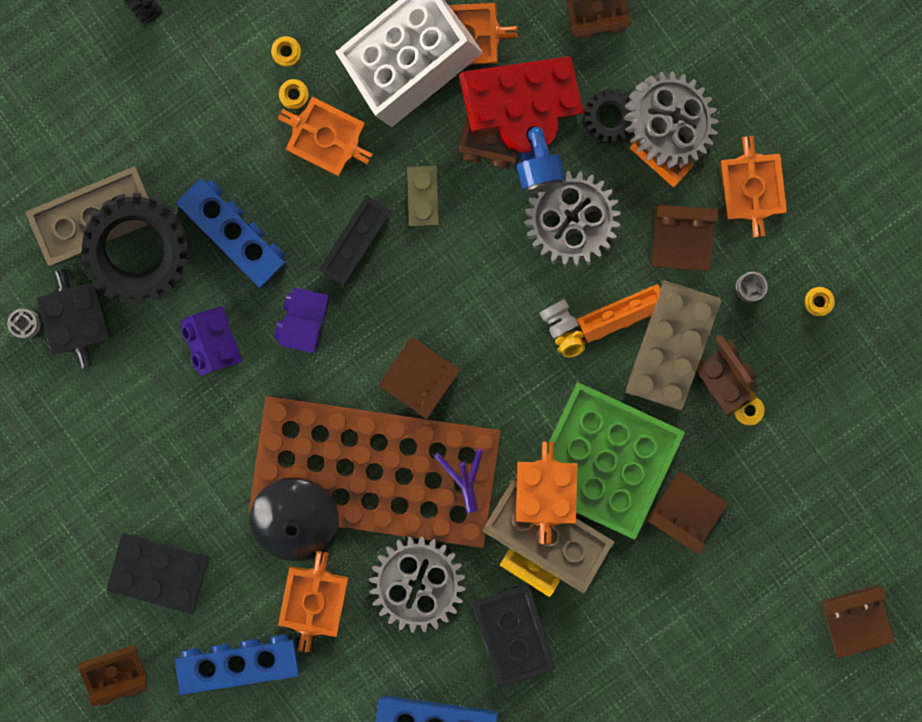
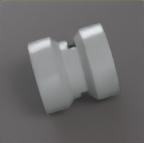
M748 272L742 275L735 285V292L738 298L748 303L762 299L768 289L765 277L757 272Z
M565 299L539 313L543 321L548 322L550 326L549 332L553 339L579 325L576 318L569 314V306Z
M17 309L10 314L7 326L11 334L17 338L30 339L39 334L42 322L36 312L28 309Z

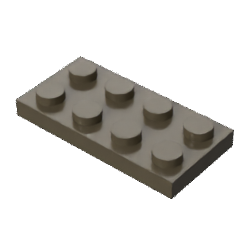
M136 166L25 212L48 267L81 255V245L86 224L90 221L93 212L96 209L100 210L104 202L109 199L111 202L117 200V196L125 194L126 197H133V193H141V197L149 199ZM138 220L123 222L111 230L105 244L150 226V224Z
M664 280L625 392L682 410L719 310L721 298Z
M512 480L482 532L584 593L614 541L576 518V524L552 526V544H546V532L544 544H539L540 526L533 523L516 522L517 482Z

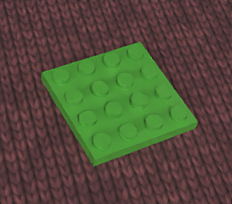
M576 382L549 442L555 443L554 460L561 463H578L576 513L635 540L685 432ZM549 443L547 445V454H549Z

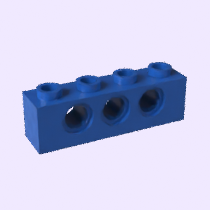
M200 178L176 204L262 289L287 265L282 260L286 256L285 253L274 242L268 246L261 239L265 233L253 221L248 225L241 218L244 212L232 200L227 204L220 197L223 191L212 180L206 183ZM210 203H218L221 209L220 214L213 219L207 218L205 214L206 207ZM231 224H238L241 227V235L235 240H230L226 236V229ZM252 245H259L262 248V256L256 261H251L247 257V250Z
M287 634L270 637V642L259 644L258 639L241 641V647L229 648L227 643L211 646L210 652L200 653L199 648L181 651L182 656H178L175 659L180 695L298 677L300 675V667L295 638L288 639ZM261 652H271L275 657V663L272 666L262 665L259 661ZM233 656L242 657L245 661L244 670H233L230 666V658ZM209 660L214 663L216 667L214 675L207 676L202 673L200 668L202 661Z
M380 695L376 722H398L397 719L402 714L411 715L415 722H428L432 718H439L443 722H497L498 714L497 711Z

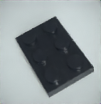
M122 533L106 590L193 614L209 556L128 533Z
M528 583L472 601L499 688L556 669Z

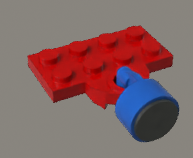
M571 56L463 71L460 73L459 79L471 131L479 132L499 129L502 140L508 148H514L520 152L522 162L517 165L522 191L532 194L562 186L566 178L560 155H549L547 146L555 138L558 130L557 119L577 117L584 113Z

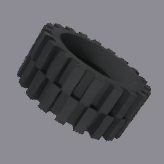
M133 193V197H126L125 194L118 195L117 200L111 202L109 199L102 204L100 210L96 209L84 229L81 258L85 264V273L87 277H92V284L96 289H104L105 296L110 299L115 295L120 297L121 303L128 304V299H135L136 304H144V299L149 297L154 301L160 298L161 292L165 291L168 293L171 291L173 283L175 281L179 282L182 277L183 267H186L187 262L185 228L182 227L181 219L177 213L174 215L171 212V207L165 202L163 205L158 203L156 197L149 195V199L143 198L141 193ZM138 220L152 225L163 239L164 253L160 261L148 271L141 273L125 272L117 268L108 258L105 249L107 236L113 228L126 221Z

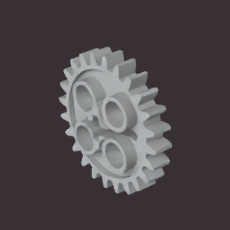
M671 71L666 77L663 72L658 73L655 78L651 75L644 82L639 83L636 86V90L629 95L632 101L627 103L625 108L631 112L625 115L624 119L632 122V125L625 129L627 132H634L635 134L630 142L639 141L641 144L637 152L640 153L645 149L648 151L646 160L649 161L656 156L658 166L667 160L669 168L674 167L677 163L681 168L687 165L688 162L692 164L697 161L698 157L707 153L706 149L714 144L710 138L717 135V131L711 127L716 125L718 120L711 118V114L717 111V109L708 108L707 105L712 98H703L702 96L705 88L702 87L696 90L694 88L696 84L695 79L685 83V74L676 79L674 71ZM657 96L662 98L665 106L658 102ZM684 106L690 110L691 116L685 112ZM651 123L657 127L658 134L652 130ZM678 133L684 137L685 143L680 141Z
M567 171L566 181L562 186L537 193L538 199L529 198V203L534 208L525 209V213L527 216L532 217V219L524 222L526 227L534 229L527 233L528 238H537L532 245L534 249L543 246L541 251L543 258L550 253L552 254V264H555L561 258L564 267H567L569 260H574L576 268H579L580 259H584L588 265H591L590 256L594 254L598 259H602L600 249L603 248L610 251L611 247L607 241H617V236L612 230L621 229V225L613 221L621 218V212L613 210L619 206L618 200L609 201L613 195L612 189L603 192L605 187L604 181L602 180L597 185H594V175H591L586 181L583 180V174L579 171L577 178L572 179L570 171ZM570 193L579 196L578 201L572 205L563 202L564 197ZM587 199H590L591 202L587 204L583 209H581L583 203ZM590 212H599L602 215L600 221L596 223L588 222L586 216ZM569 215L571 217H575L577 215L579 222L575 223L572 221L568 225L567 217ZM549 216H557L560 219L559 224L555 227L545 226L544 221ZM565 229L562 237L558 240L555 239V236ZM572 234H579L583 237V240L579 245L571 246L567 243L568 237Z
M409 536L408 545L405 546L398 539L396 541V550L390 546L386 547L389 554L388 557L378 555L377 558L382 563V566H372V569L379 573L378 576L369 578L370 582L377 584V587L369 591L370 594H378L379 596L373 602V605H383L379 613L380 616L387 613L391 615L388 624L393 623L396 619L399 620V630H402L405 624H410L411 633H414L416 625H421L423 632H426L428 623H431L435 629H438L437 620L439 618L446 623L449 622L446 614L447 611L454 614L457 613L456 608L452 605L453 602H463V599L456 595L457 592L465 591V587L458 584V581L465 579V575L456 574V570L462 564H452L451 561L456 554L453 552L446 556L444 552L447 545L444 544L439 549L435 548L436 539L434 538L427 545L425 544L424 536H421L419 542L414 544L413 538ZM405 557H412L417 562V569L411 573L403 571L400 566L401 560ZM427 559L429 563L422 579V584L426 585V587L418 589L412 608L407 609L406 604L413 589V585L409 581L416 580L423 560ZM432 568H440L444 571L445 579L441 583L430 581L428 572ZM394 585L403 586L407 592L406 597L403 600L393 599L390 595L391 587ZM430 596L434 600V607L429 611L421 610L417 603L420 597Z

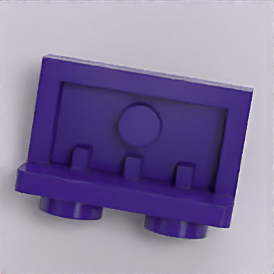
M223 306L203 311L181 320L182 336L188 342L192 353V364L198 370L200 376L242 362Z

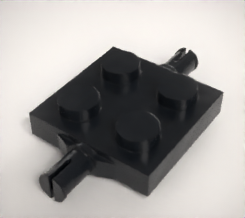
M66 269L61 270L63 282L59 270L55 271L54 274L59 289L51 294L36 298L51 355L76 352L80 369L86 368L83 357H85L87 367H91L93 365L88 349L97 343L110 340L96 287L92 283L82 286H70Z

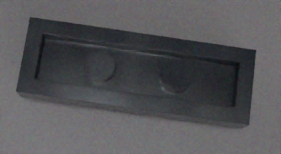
M366 195L319 268V271L345 286L392 211Z

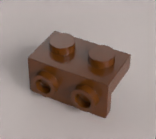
M566 0L570 29L574 37L579 36L582 39L596 36L597 32L607 30L610 33H616L625 30L626 26L632 25L627 0Z
M465 119L458 154L464 155L463 160L472 163H480L481 159L493 161V167L509 170L510 165L516 166L519 151L514 148H508L502 140L499 129L472 132L469 119Z
M135 645L78 663V670L89 693L91 707L107 705L115 699L127 695H137L148 687L147 672Z

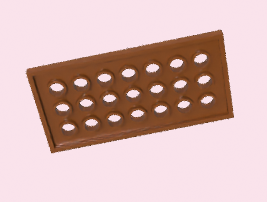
M266 396L248 514L251 512L256 496L268 484L283 478H303L323 487L331 497L338 488L348 491L350 495L348 503L337 505L339 527L405 537L411 536L418 539L424 536L425 540H432L434 538L438 542L483 548L486 533L482 532V529L488 520L501 430ZM288 421H294L299 425L300 431L295 438H288L283 433V426ZM318 425L325 426L329 431L328 439L322 443L316 442L312 437V431ZM351 429L358 434V442L355 446L347 447L342 443L341 436L345 430ZM375 434H383L388 440V445L383 451H376L371 447L370 441ZM411 438L416 442L417 450L413 455L407 456L400 451V443L403 439ZM436 442L442 443L446 447L444 459L459 476H462L461 461L458 458L460 449L471 447L475 453L478 449L483 451L473 484L478 511L467 513L466 519L460 523L452 521L449 513L457 505L465 508L463 493L455 490V480L438 460L430 456L429 448ZM284 450H289L295 455V463L289 468L281 466L278 460L279 454ZM315 454L320 455L325 462L324 468L319 472H314L308 467V459ZM342 459H349L354 465V471L349 476H342L337 471V464ZM473 462L466 464L468 476L470 475ZM372 463H377L383 468V476L376 481L369 479L366 474L367 467ZM403 467L410 469L413 474L412 481L407 485L399 484L395 478L397 470ZM430 472H437L442 477V484L437 489H430L425 484V476ZM369 492L376 494L379 498V504L373 510H368L362 505V497ZM396 497H403L408 502V510L403 514H397L391 508V502ZM426 501H432L437 505L438 512L433 518H425L420 512L421 505Z

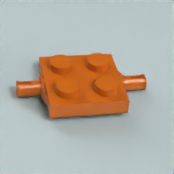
M496 3L449 5L483 52L481 56L469 65L499 64L498 46L500 39H517L518 27H500L497 20Z
M314 97L311 98L307 108L299 116L284 108L281 114L291 119L279 114L278 120L293 127L292 137L286 147V151L338 177L345 164L352 157L367 165L369 164L373 153L358 147L359 136L366 125L364 122Z
M754 136L741 137L744 155L736 159L720 161L727 220L741 218L752 220L753 238L759 237V235L764 237L766 235L763 219L770 215L787 213L780 154L763 155L755 153Z
M542 442V460L518 462L516 522L533 523L540 526L539 544H544L545 532L547 533L546 544H552V526L576 524L578 463H561L554 460V442H549V454H547V442Z
M322 551L316 552L314 568L289 567L278 626L293 628L301 633L298 646L299 651H303L306 640L304 652H310L312 637L315 635L323 634L337 637L349 577L334 575L326 571L329 556L327 552L323 554L322 563H320Z

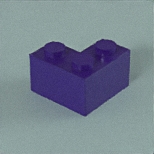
M293 288L292 293H287L283 310L288 311L287 316L285 315L284 321H278L274 338L279 339L278 345L317 354L330 296L299 288Z

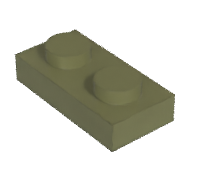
M437 166L407 167L409 227L439 226Z

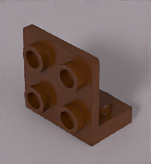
M658 205L655 208L651 265L662 268L709 271L711 269L714 224L717 222L718 209Z
M719 335L716 337L719 351L700 362L696 373L725 415L729 417L757 398L755 388L758 385L755 381L756 376L747 363L741 364L742 362L738 357L739 351L730 339L725 341Z
M410 338L379 383V386L427 419L460 372V369L415 338Z
M677 472L646 520L695 553L700 554L705 546L704 540L728 504L682 472Z
M876 584L820 601L835 654L838 658L894 642L882 600L886 599L882 586Z

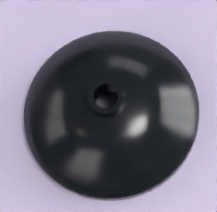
M283 478L268 484L256 496L250 512V525L257 542L271 555L287 561H306L315 558L317 551L324 553L332 545L339 528V512L331 495L320 485L303 478ZM292 525L295 526L297 530L290 531L287 527Z

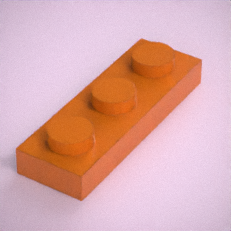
M659 285L651 286L576 319L587 343L602 339L607 334L621 328L630 327L635 322L651 316L661 290Z

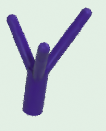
M478 449L469 476L466 463H460L462 479L439 453H436L435 458L461 487L466 512L478 511L473 484L483 453L482 449Z

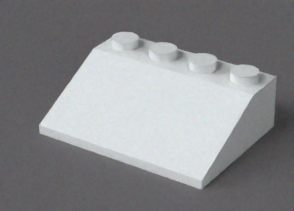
M398 0L337 50L336 54L374 115L393 127L481 56L483 52L445 0Z

